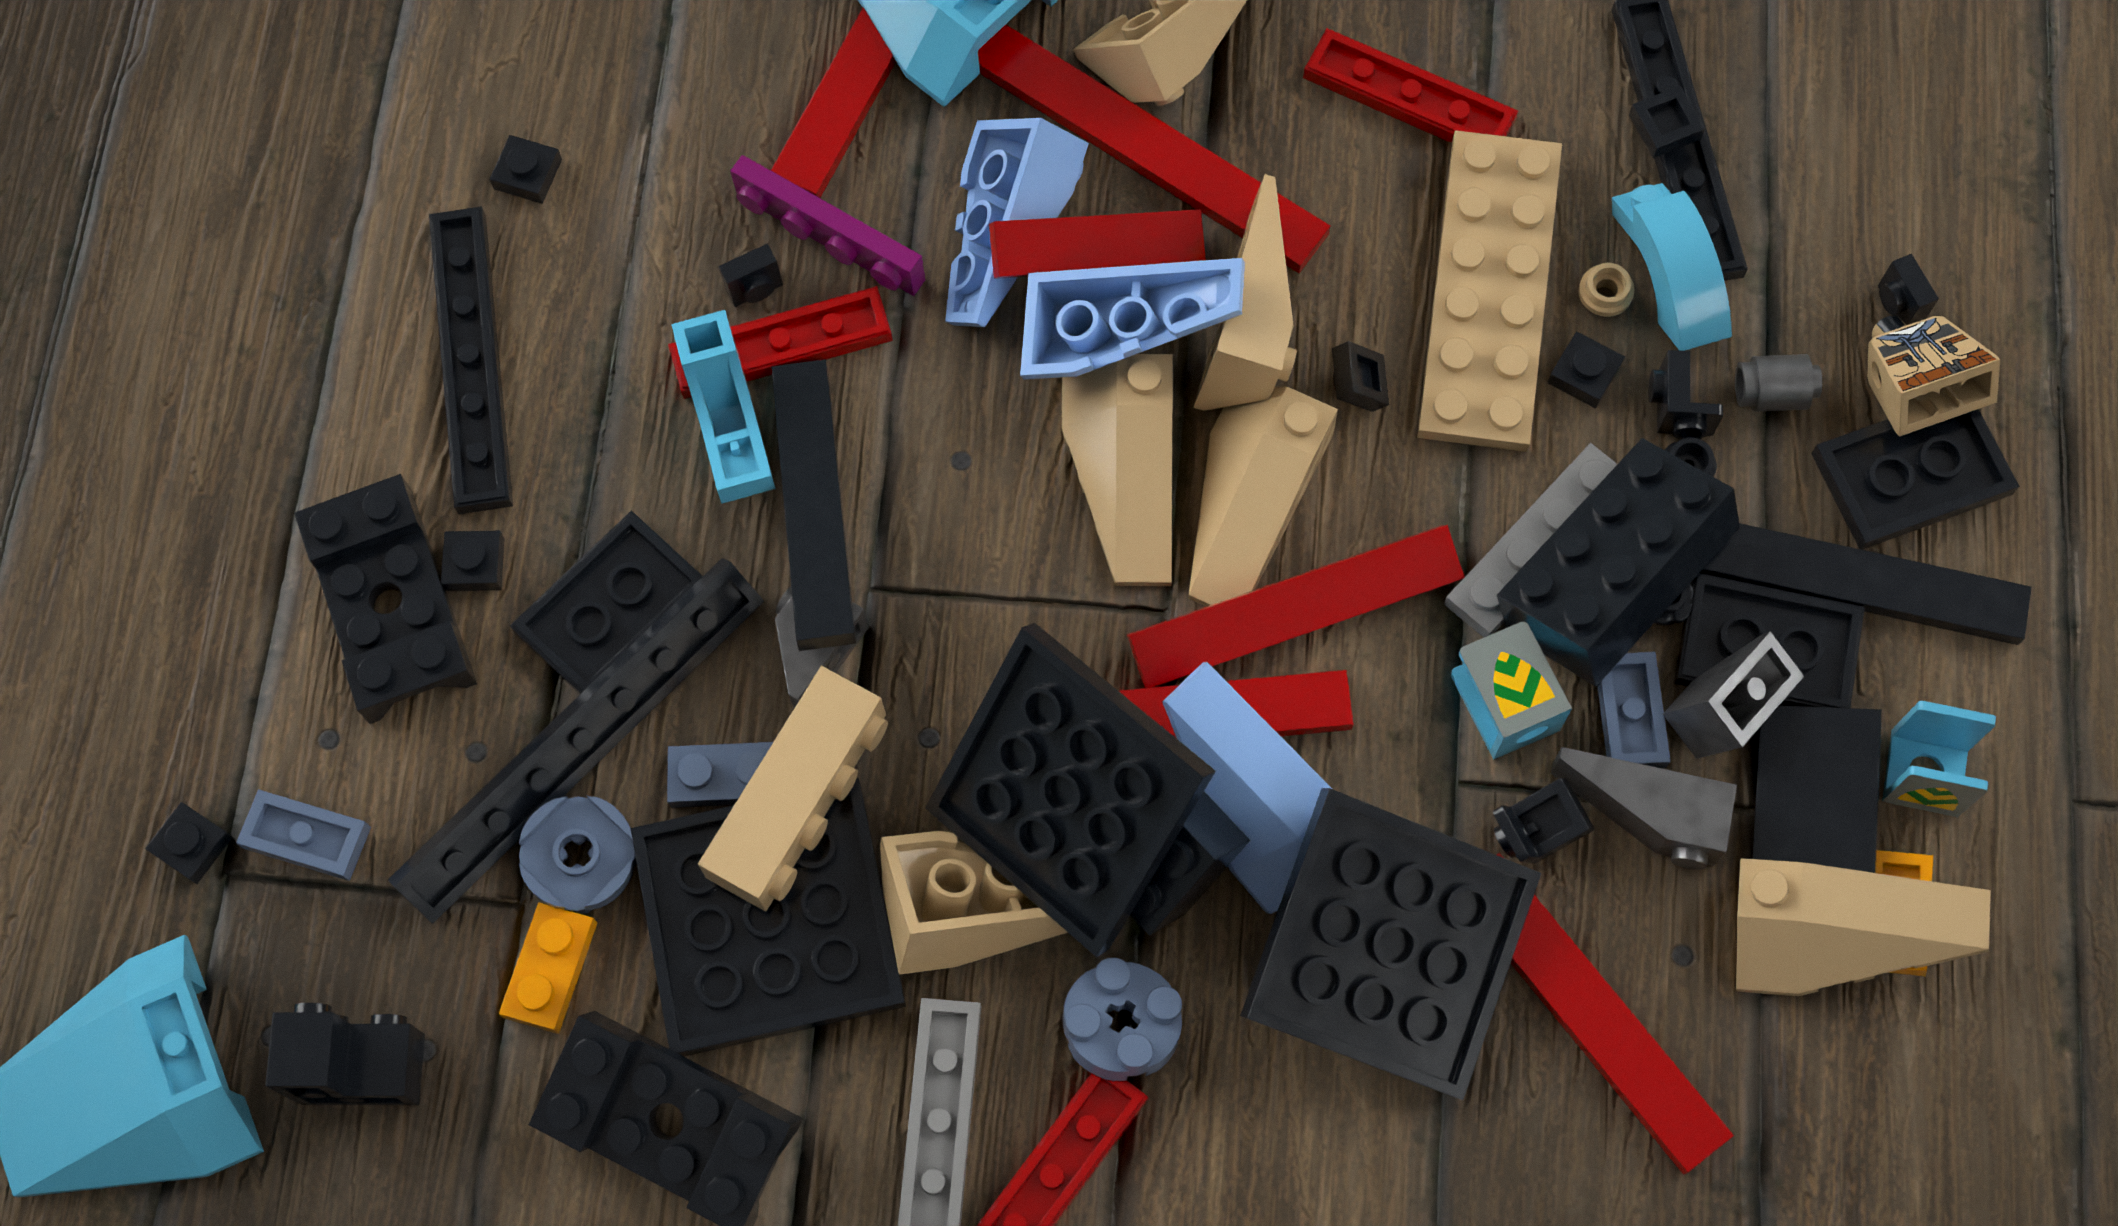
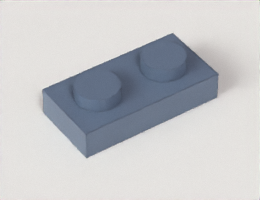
M1626 653L1597 685L1606 756L1657 768H1667L1671 760L1665 717L1663 715L1664 710L1656 653Z
M773 742L668 746V804L671 808L735 805Z
M258 789L236 844L243 849L350 881L371 827L365 821Z

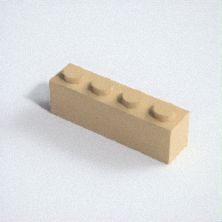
M822 665L820 666L700 859L698 866L708 880L765 912L774 899L781 901L785 898L797 876V870L793 868L805 848L812 851L817 846L828 824V820L824 816L835 798L840 801L845 799L856 781L858 770L854 767L865 749L872 752L885 734L888 721L884 719L886 712L881 697Z

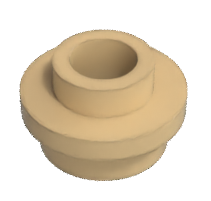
M1603 263L1590 268L1583 275L1579 284V298L1582 304L1590 312L1599 316L1611 317L1621 314L1629 307L1634 296V283L1630 275L1623 267L1614 263ZM1601 287L1609 288L1615 296H1602L1596 289Z

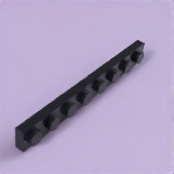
M721 558L408 859L388 881L433 924L520 839L523 827L536 810L553 799L564 797L738 628L764 600L730 561Z

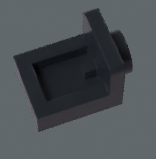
M1668 350L1659 370L1652 369L1649 379L1648 399L1650 403H1657V433L1673 434L1679 440L1689 437L1703 439L1706 436H1713L1723 418V405L1690 402V351Z
M1566 778L1557 779L1512 806L1502 805L1493 810V814L1499 826L1494 828V833L1500 846L1510 858L1517 857L1522 863L1536 864L1595 830Z

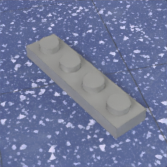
M1590 442L1446 597L1444 605L1482 637L1493 634L1504 623L1497 594L1614 469L1617 463Z
M921 998L898 1226H961L982 1009L981 1003Z

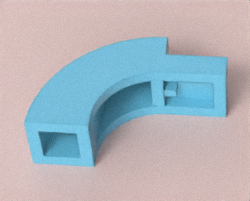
M1660 183L1656 185H1643L1635 188L1632 192L1612 197L1613 217L1637 245L1648 267L1656 296L1658 324L1678 350L1685 351L1732 337L1728 295L1718 256L1704 221L1686 192L1681 191L1671 194L1665 185Z
M722 310L671 324L721 504L776 489L726 311Z

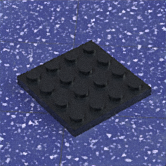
M1032 623L1022 627L925 809L1093 955L1098 957L1112 946L1216 771L1036 623Z
M856 778L852 789L844 800L840 801L835 798L824 816L828 820V824L821 840L812 851L804 849L793 867L797 870V876L790 891L783 900L778 901L774 899L766 912L708 880L698 866L700 859L733 806L631 828L670 1050L685 1057L906 1007L859 778Z
M1321 788L1240 1016L1463 1100L1542 873L1331 788Z

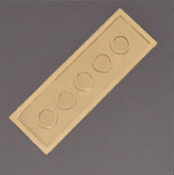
M1456 130L1454 132L1417 438L1523 452L1528 451L1532 431L1562 143Z

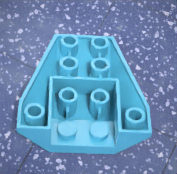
M1031 0L858 1L869 15L905 77L945 107L980 74L978 50ZM1058 0L1042 1L1052 7Z
M186 935L129 958L0 1067V1157L14 1197L19 1198L208 1177L264 1152L245 1097L231 1091L228 1087L196 994L207 989L191 943Z

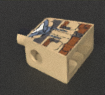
M1887 316L1874 326L1872 339L1868 344V382L1894 431L1899 436L1997 403L2000 359L1996 354L1945 317L1932 316L1906 325L1897 316Z

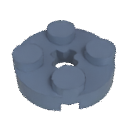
M565 796L553 799L532 814L521 832L519 841L521 845L519 852L521 876L528 888L538 899L554 908L578 914L589 913L615 900L624 891L633 876L634 867L637 862L631 827L617 808L601 798L587 796V798L573 797L568 799ZM586 840L592 843L593 846L588 851L591 860L585 866L575 864L570 868L563 864L568 858V854L564 849L567 843L573 841L575 844L581 845Z
M1119 958L1104 959L1096 968L1080 976L1068 992L1062 1016L1064 1034L1069 1042L1068 1048L1073 1058L1084 1069L1106 1080L1127 1081V1076H1138L1145 1072L1146 1076L1155 1073L1170 1060L1177 1048L1182 1029V999L1178 992L1154 970L1137 963L1125 962ZM1114 1010H1127L1133 1014L1132 1019L1139 1025L1135 1029L1125 1026L1120 1032L1114 1031L1111 1028L1113 1018L1109 1013Z

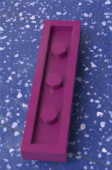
M741 155L730 170L737 193L736 197L745 208L758 215L766 212L781 221V224L789 233L799 239L806 240L810 237L819 242L839 262L846 265H851L854 262L870 271L871 276L883 287L893 291L900 288L915 296L926 280L922 255L748 157Z

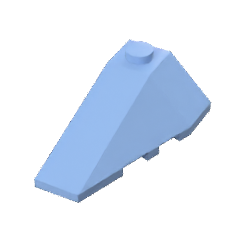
M1042 118L977 121L961 172L960 187L968 190L966 212H962L956 217L955 231L963 234L961 253L951 264L945 322L955 326L985 327L1018 278L994 279L989 224L994 221L1057 218L1072 196L1076 183L1081 177L1088 142Z
M1243 258L1028 273L1020 376L1024 380L1077 377L1242 315L1245 271Z
M1203 662L1162 703L1176 738L1216 771L1204 790L1205 793L1250 839L1249 843L1228 865L1230 871L1266 913L1272 914L1278 911L1321 788L1331 787L1208 662Z

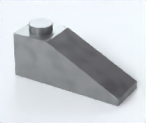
M1561 747L1552 764L1551 774L1557 779L1566 778L1574 792L1656 854L1672 857L1671 862L1677 866L1701 870L1707 868V865L1714 866L1726 853L1737 785Z

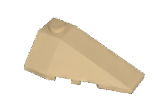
M1149 0L1152 9L1128 20L1126 15L1122 14L1075 47L1073 51L1079 61L1130 102H1155L1157 106L1165 105L1181 97L1184 93L1183 87L1201 73L1247 0Z
M1267 174L1264 175L1253 202L1237 258H1243L1245 262L1242 315L1223 321L1218 326L1214 342L1210 346L1193 407L1202 411L1268 400L1278 379L1288 381L1295 362L1297 350L1288 347L1293 329V317L1276 179Z
M1135 354L1077 377H1062V433L1066 445L1071 452L1078 473V479L1090 507L1095 528L1115 586H1171L1173 354Z
M1287 386L1274 387L1268 400L1223 407L1210 433L1189 599L1207 607L1256 589L1333 437L1338 412L1337 408Z
M931 831L881 838L883 898L899 975L958 967L1068 932L966 843L957 841L958 837L954 833Z
M1741 858L1737 912L1736 991L1802 996L1819 992L1818 989L1850 981H1854V983L1874 979L1876 975L1910 967L1917 969L1989 952L1991 890L1803 862Z

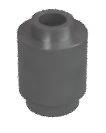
M1808 354L1753 356L1750 362H1739L1736 367L1735 393L1737 403L1740 407L1751 406L1754 412L1808 410L1813 398H1819L1822 392L1820 366L1812 365Z

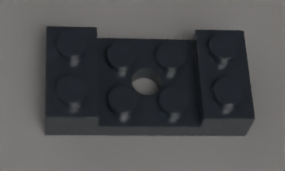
M401 474L294 512L309 561L317 571L345 658L341 661L357 711L369 724L380 721L395 702L435 687L468 688L477 684L446 590L441 585V575L413 492ZM388 590H397L402 593V601L396 610L388 614L375 612V601L380 594Z
M592 1011L578 1016L528 1125L579 1152L590 1149L689 1201L687 1209L719 1226H754L758 1217L759 1199L779 1156L799 1129L803 1118L596 1011ZM663 1103L676 1106L683 1116V1128L677 1136L666 1135L657 1125L656 1114Z

